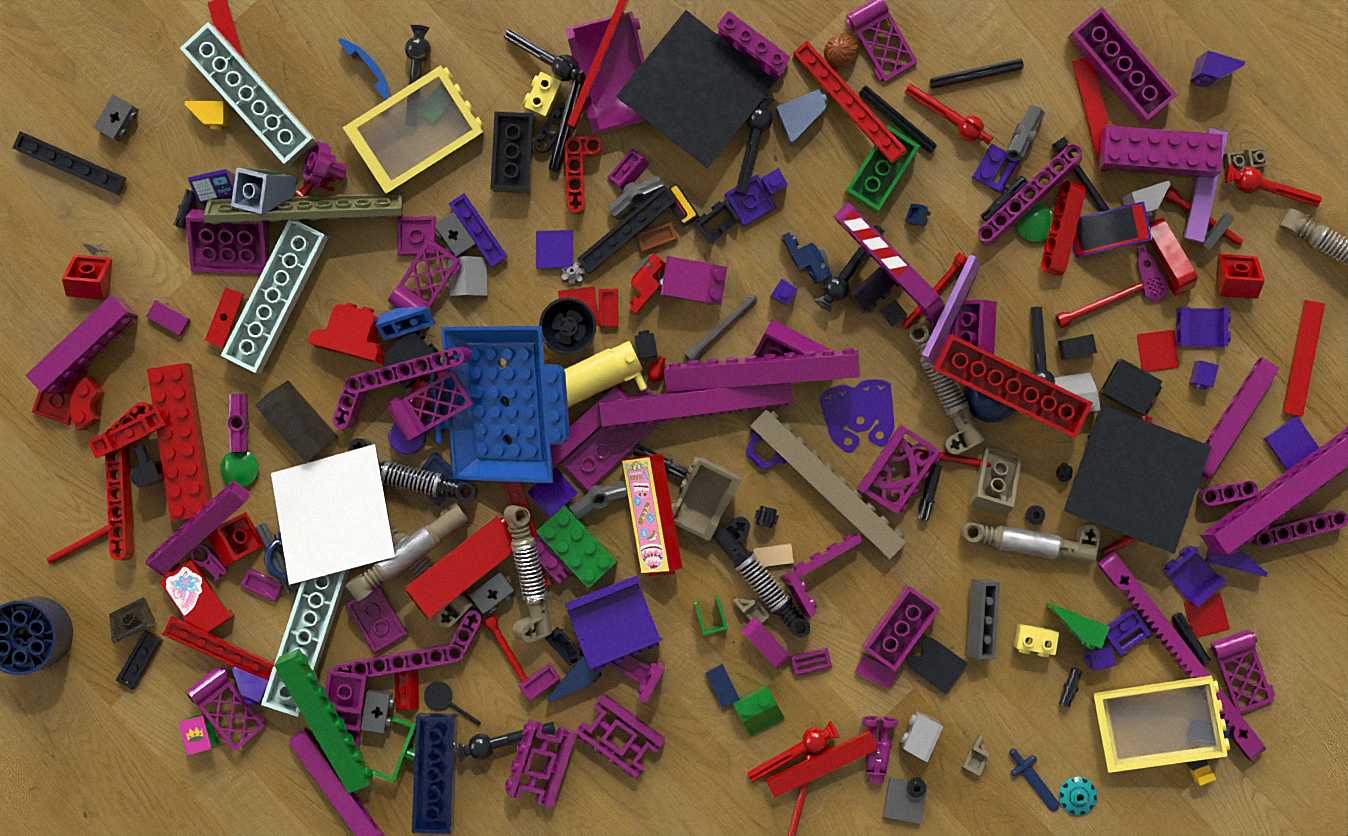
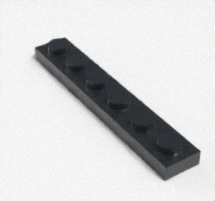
M21 131L12 149L117 195H120L127 179Z
M664 185L578 257L577 260L591 274L678 201L677 198Z

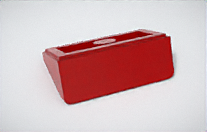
M408 670L394 673L396 709H418V671Z

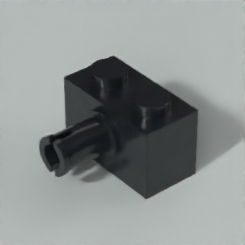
M145 445L133 449L139 466L130 469L133 484L137 485L138 488L152 486L164 481L161 461H150Z

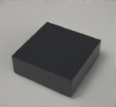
M897 300L880 311L891 327L907 316V313Z

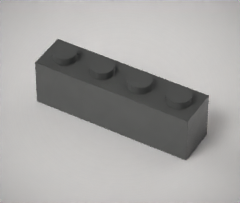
M971 579L967 656L976 659H995L1000 582Z

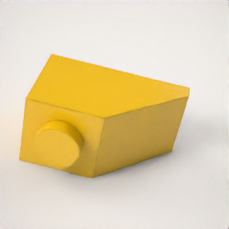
M185 101V105L203 124L210 127V130L220 131L222 128H228V104L224 101Z

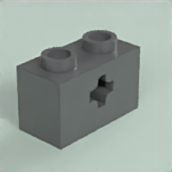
M112 94L94 128L120 142L121 139L126 137L130 123L134 122L137 118V111L139 109Z
M454 212L435 224L437 228L435 233L441 241L444 239L447 242L448 246H446V249L456 257L463 256L477 246ZM453 232L458 234V239L456 241L454 239H451V233Z
M501 571L469 596L483 614L486 611L490 614L498 608V602L502 599L506 602L514 596L512 592L515 590V587L503 571ZM491 590H497L498 593L496 594V597H490L489 594H491Z
M375 689L367 691L361 730L384 733L387 728L390 729L392 717H389L390 709L393 710L395 698H392L393 692ZM378 707H380V711L382 712L380 715H378V712L375 711Z

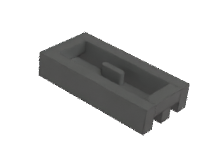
M1227 211L1223 213L1205 236L1204 243H1202L1204 247L1209 250L1213 247L1234 220L1232 214Z

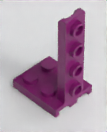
M853 533L846 535L842 538L843 542L838 545L835 542L827 546V551L820 554V552L811 555L809 557L810 561L806 563L801 561L793 566L794 570L782 575L804 616L812 617L816 615L815 609L817 605L812 598L809 599L806 591H808L803 581H799L798 578L861 543L862 538L860 534L853 535Z
M630 654L624 655V660L615 664L612 661L607 662L606 664L641 683L637 693H639V700L644 703L648 700L665 669V662L659 659L656 664L652 663L650 666L634 656L631 657Z

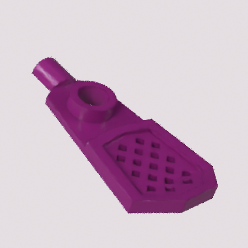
M1145 245L1139 246L1137 248L1140 256L1137 262L1141 282L1144 287V295L1152 302L1162 300L1166 296L1169 287L1153 255L1147 253ZM1144 261L1149 262L1150 266L1148 268L1144 266Z

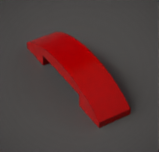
M157 407L140 415L139 418L87 442L95 459L148 436L166 426V423Z

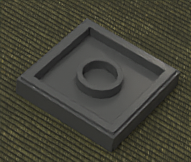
M889 778L882 816L921 824L928 785H926L925 794L915 798L907 791V783L909 781ZM915 785L913 790L918 791L920 786Z

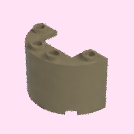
M700 456L699 458L695 457L687 472L690 475L688 480L684 479L679 488L683 491L677 503L672 502L671 505L675 525L710 541L725 508L741 482L742 476Z

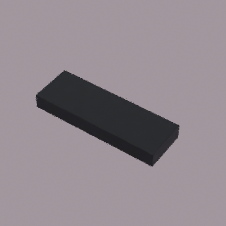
M144 630L116 681L133 690L163 639L148 630Z

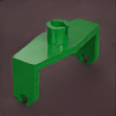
M392 716V721L409 726L411 729L393 776L376 770H372L371 774L396 782L404 760L406 759L413 763L415 757L410 756V754L414 756L417 754V750L409 748L417 724Z

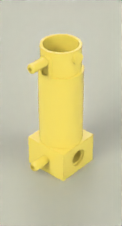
M630 341L612 349L608 348L564 369L568 408L633 378L640 391L647 389L641 375L643 368Z

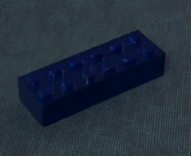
M419 713L416 716L412 833L451 834L454 829L458 714Z

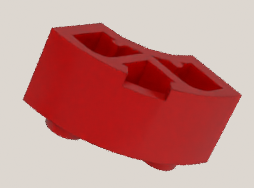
M84 377L76 386L71 397L70 413L77 430H87L101 419L98 414L97 405L100 397L105 392L94 377Z

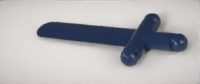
M1011 749L1009 753L1018 764L1011 771V775L1016 777L1022 773L1048 808L1052 811L1058 810L1059 802L1031 767L1037 761L1036 756L1031 755L1024 760L1016 749Z

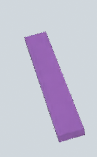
M1209 128L1207 133L1223 134V159L1228 132ZM1219 174L1215 178L1197 177L1183 239L1201 244L1204 243Z
M970 255L922 353L928 364H934L980 268V263L976 256Z

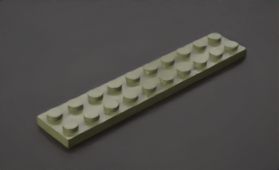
M403 194L295 196L265 214L232 207V199L208 200L203 217L204 223L210 222L211 224H219L221 222L240 223L241 221L257 223L262 220L278 222L288 219L290 221H298L300 219L314 221L320 218L336 220L342 217H348L349 219H357L359 217L377 218L379 216L394 218L402 215Z

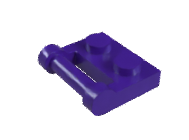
M991 143L972 178L1002 194L1016 165L1018 166L1021 161L1010 160L1005 150ZM1003 161H1009L999 182H993Z
M1133 607L1107 624L1110 628L1106 638L1121 658L1126 655L1125 652L1139 642L1153 636ZM1138 628L1141 629L1139 634L1120 646L1118 642Z

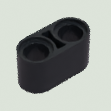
M1094 334L1057 341L1061 360L1097 353Z

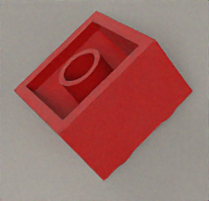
M74 254L62 277L65 295L67 297L104 300L110 288L112 258Z
M1219 254L1216 282L1219 295L1258 299L1265 282L1258 257Z
M246 512L220 524L207 536L224 567L233 564L264 546Z

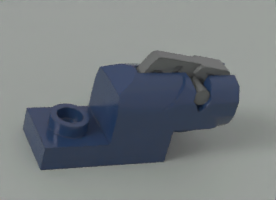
M789 232L781 237L798 271L807 268L806 272L815 284L832 276L825 250L818 249L812 242L798 249L799 243L795 235L791 236Z

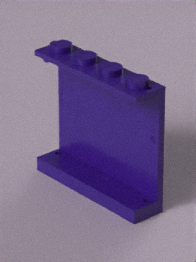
M638 575L564 604L589 669L594 668L597 671L605 668V663L609 661L615 664L624 660V655L630 653L632 657L642 653L641 649L648 646L650 650L660 646L659 641L663 639L658 634L639 586L640 580Z

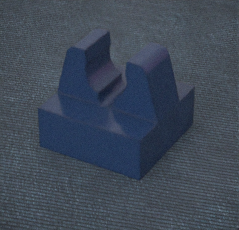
M911 204L905 222L926 226L927 223L924 222L925 215L930 216L931 213L927 210L928 207L924 205Z

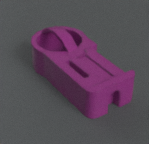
M199 544L192 550L191 557L193 561L200 567L204 566L215 577L214 581H217L228 571V567L223 566L219 557L208 545ZM202 548H205L208 551V555ZM195 550H198L206 560H198L195 556Z

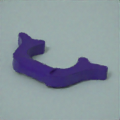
M753 429L750 430L751 440L746 448V454L759 468L767 469L777 463H786V460L779 458L778 453H774L772 460L769 462L763 461L754 453L753 446L761 441L762 438L757 436Z

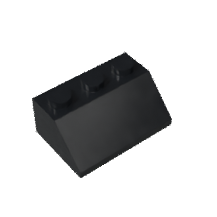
M879 267L847 297L862 313L866 310L870 313L877 306L875 302L879 298L884 300L891 293L889 289L894 285L897 287L899 285Z

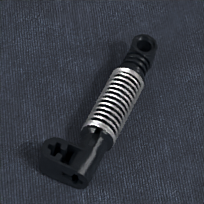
M356 438L350 442L348 452L358 449V445L367 447L372 444L368 439ZM390 461L379 462L383 485L387 484V486H390L391 484V487L395 486L404 490L408 488V491L412 489V492L415 490L416 493L420 491L423 494L424 492L425 495H432L435 498L446 495L447 498H455L462 502H471L478 496V488L473 483L459 481L458 483V480H449L444 474L426 470L422 471V469L418 470V468L414 469L413 467L410 468L401 464L397 465V463L393 464ZM465 487L471 489V495L468 498L463 494Z
M742 516L734 518L712 538L732 560L734 568L740 571L739 574H743L742 578H745V581L751 584L750 588L754 587L753 591H757L756 594H760L759 598L763 597L762 601H765L764 604H768L767 607L770 608V611L774 615L782 616L780 619L785 620L784 624L788 623L787 627L793 635L799 638L807 636L810 631V625L802 614H798L799 610H796L795 606L792 607V598L788 593L781 596L785 590H781L782 586L778 587L779 583H775L777 580L773 581L774 576L770 577L771 573L768 574V570H764L765 566H761L763 563L759 564L760 560H756L757 556L752 551H748L740 541L750 530L749 521ZM738 521L740 523L745 522V529L737 531L740 534L738 538L728 528L730 525L737 528L736 523ZM798 622L805 624V629L802 632L795 630V625Z

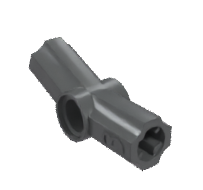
M1030 105L1021 123L1016 127L1011 137L1013 139L1006 152L1010 160L1021 161L1027 147H1029L1037 133L1038 125L1044 117L1045 112L1041 108Z
M655 176L640 184L633 182L627 184L623 189V195L608 207L609 211L619 220L630 209L639 207L647 198L663 187L660 178Z
M621 481L606 486L594 485L585 496L570 505V509L576 518L581 520L595 509L604 508L607 503L628 498L625 483Z

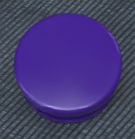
M395 423L390 430L389 441L397 452L401 454H414L425 445L426 431L406 441Z

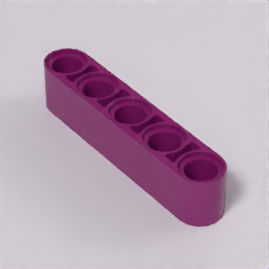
M1329 510L1270 526L1264 532L1256 533L1254 535L1255 538L1251 542L1255 546L1267 548L1343 528L1348 524V515L1344 511ZM1336 514H1338L1339 521L1337 523L1334 522V516ZM1317 519H1319L1321 522L1319 528H1316L1315 522ZM1298 524H1301L1302 531L1300 533H1297L1296 527ZM1280 529H1282L1284 532L1282 538L1278 537V531ZM1261 534H1264L1265 541L1263 543H1260L1259 536Z

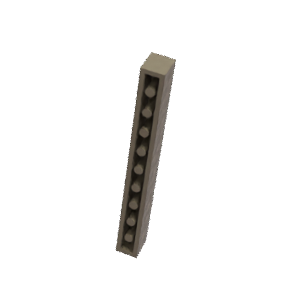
M772 409L770 411L764 410L750 427L887 558L891 559L906 543L903 540L905 536L897 529L893 531L889 527L891 523L883 515L879 517L875 513L877 509L869 502L865 504L861 500L863 496L856 489L851 491L847 487L849 483L842 476L838 478L833 473L835 469L828 463L824 465L819 460L821 456L814 449L809 451L805 447L807 443L800 436L796 438L792 434L793 429L786 423L782 425L777 420L779 416Z

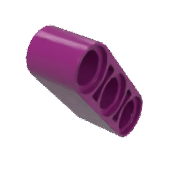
M1240 480L1203 488L1198 492L1197 499L1203 505L1214 506L1252 498L1257 494L1258 487L1253 481ZM1245 484L1249 486V492L1247 494H1245L1243 491V487ZM1226 488H1229L1231 491L1228 498L1224 495ZM1207 492H1210L1212 495L1209 502L1205 499Z
M756 617L741 629L746 637L776 669L791 658L790 654Z

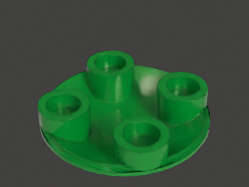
M1036 204L1016 223V230L1028 241H1043L1048 237L1053 214L1044 205Z
M229 452L221 461L220 473L227 484L236 481L242 487H246L257 479L258 463L251 452Z

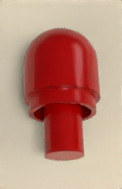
M659 356L657 362H653L648 371L650 381L659 382L662 379L665 369L663 365L666 358Z

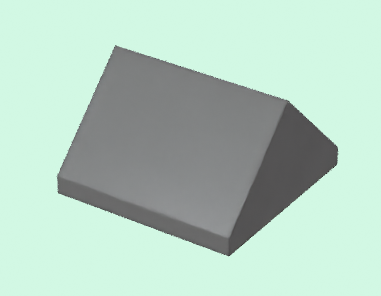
M471 256L457 257L461 260L459 264L462 266L456 275L452 274L449 278V297L488 296L487 259L485 257ZM449 258L448 265L450 268L454 261Z

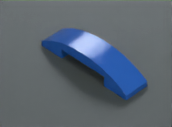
M340 38L338 41L353 59L360 55L378 77L379 81L374 86L385 100L392 97L388 82L375 61L356 44Z

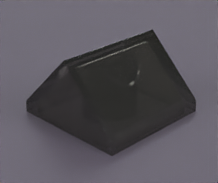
M144 597L109 614L111 640L113 643L122 641L157 624Z

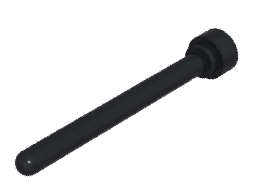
M1064 136L1052 144V147L1060 153L1068 146L1069 142ZM1070 153L1068 157L1074 159V156ZM1078 165L1074 172L1101 211L1110 210L1083 169Z

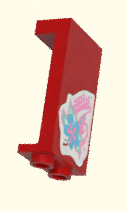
M189 558L179 564L180 568L174 571L172 569L163 575L164 579L159 581L185 621L194 627L210 633L234 616L231 609H226L197 564L193 560H189Z

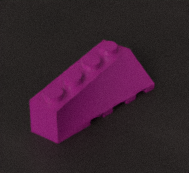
M771 319L753 355L757 356V358H763L767 354L784 356L785 353L790 352L795 353V355H801L806 351L823 353V350H828L829 348Z

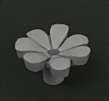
M577 261L573 264V267L561 268V271L565 273L562 275V280L566 281L569 279L570 285H574L575 280L580 283L583 281L581 274H585L586 270L585 268H580L581 263Z

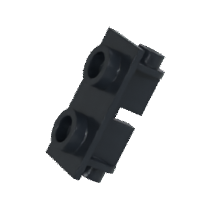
M556 627L545 639L571 667L583 656L582 650H579L573 642L569 641L570 638L562 631V628Z

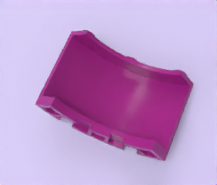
M632 11L623 14L585 105L593 134L646 121L616 97L645 61L638 35V30L641 29L639 19H634ZM611 17L565 29L572 57L577 62L578 70H582L586 77Z

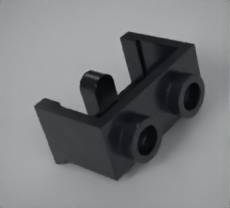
M726 200L723 203L717 202L711 207L712 212L708 215L704 213L696 220L698 223L695 227L709 244L740 220ZM725 210L730 217L711 233L707 234L703 226Z

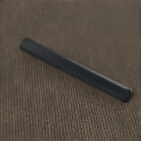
M1020 58L937 76L930 79V86L934 89L1017 71L1024 68V63Z
M572 79L548 167L550 171L558 172L560 169L565 143L570 132L568 120L582 88L577 80Z
M866 85L860 90L859 94L926 151L929 153L934 151L937 144Z

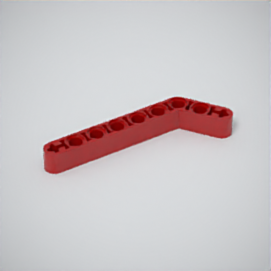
M145 402L136 403L108 428L105 433L153 410L152 404ZM129 445L105 455L109 554L114 560L123 561L130 560L134 555ZM119 452V458L116 460L115 455ZM120 471V477L116 479V473ZM121 490V496L117 498V492ZM121 509V510H122V515H121V517L119 518V517H118V511ZM122 528L123 534L120 537L118 533L119 530Z

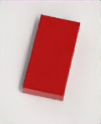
M618 288L599 289V327H619Z

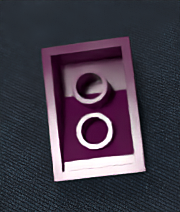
M667 256L661 295L708 305H722L728 267Z

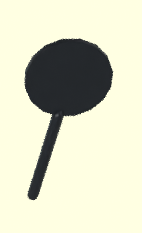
M433 682L426 688L424 699L430 708L442 710L449 705L476 724H481L479 720L451 702L453 693L446 683Z

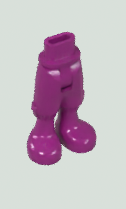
M865 716L862 718V724L867 727L868 731H871L879 749L866 755V773L869 774L868 782L883 783L884 775L887 774L890 748L892 747L889 733L891 729L898 726V720L882 716L880 718L881 734L879 741H877L879 718L877 716Z

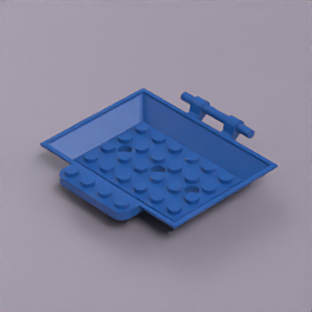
M542 326L441 327L443 351L465 346L472 353V358L468 363L448 369L450 372L455 371L473 404L432 427L435 443L443 442L442 429L449 428L453 479L553 483L550 444L567 442L570 437L565 370L560 365H545ZM461 354L455 355L454 359L460 358ZM502 358L506 360L505 368L501 365ZM437 372L429 374L428 384L439 379L437 378ZM452 376L445 379L444 387L454 390L456 383ZM429 388L431 398L438 399L440 389ZM446 391L447 402L451 403L453 393ZM455 395L453 404L462 406L467 403L464 396ZM505 396L509 399V406H506L504 403ZM433 401L432 412H434L436 406V402ZM440 403L437 410L438 414H440ZM507 435L511 436L512 444L507 442Z

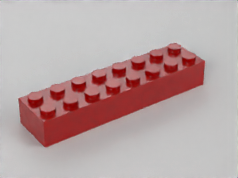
M952 334L947 335L931 368L1076 438L1093 402Z
M180 363L147 369L152 406L153 409L159 408L166 423V426L156 432L170 520L176 521L192 518L213 499L192 365Z

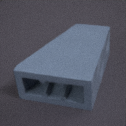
M820 89L776 107V113L790 145L794 144L826 110L828 101L825 94H821Z

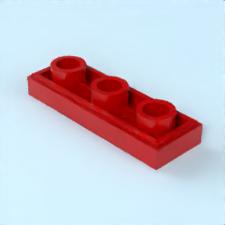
M225 287L204 341L222 348L225 347L245 294ZM225 314L228 317L226 321L223 320Z

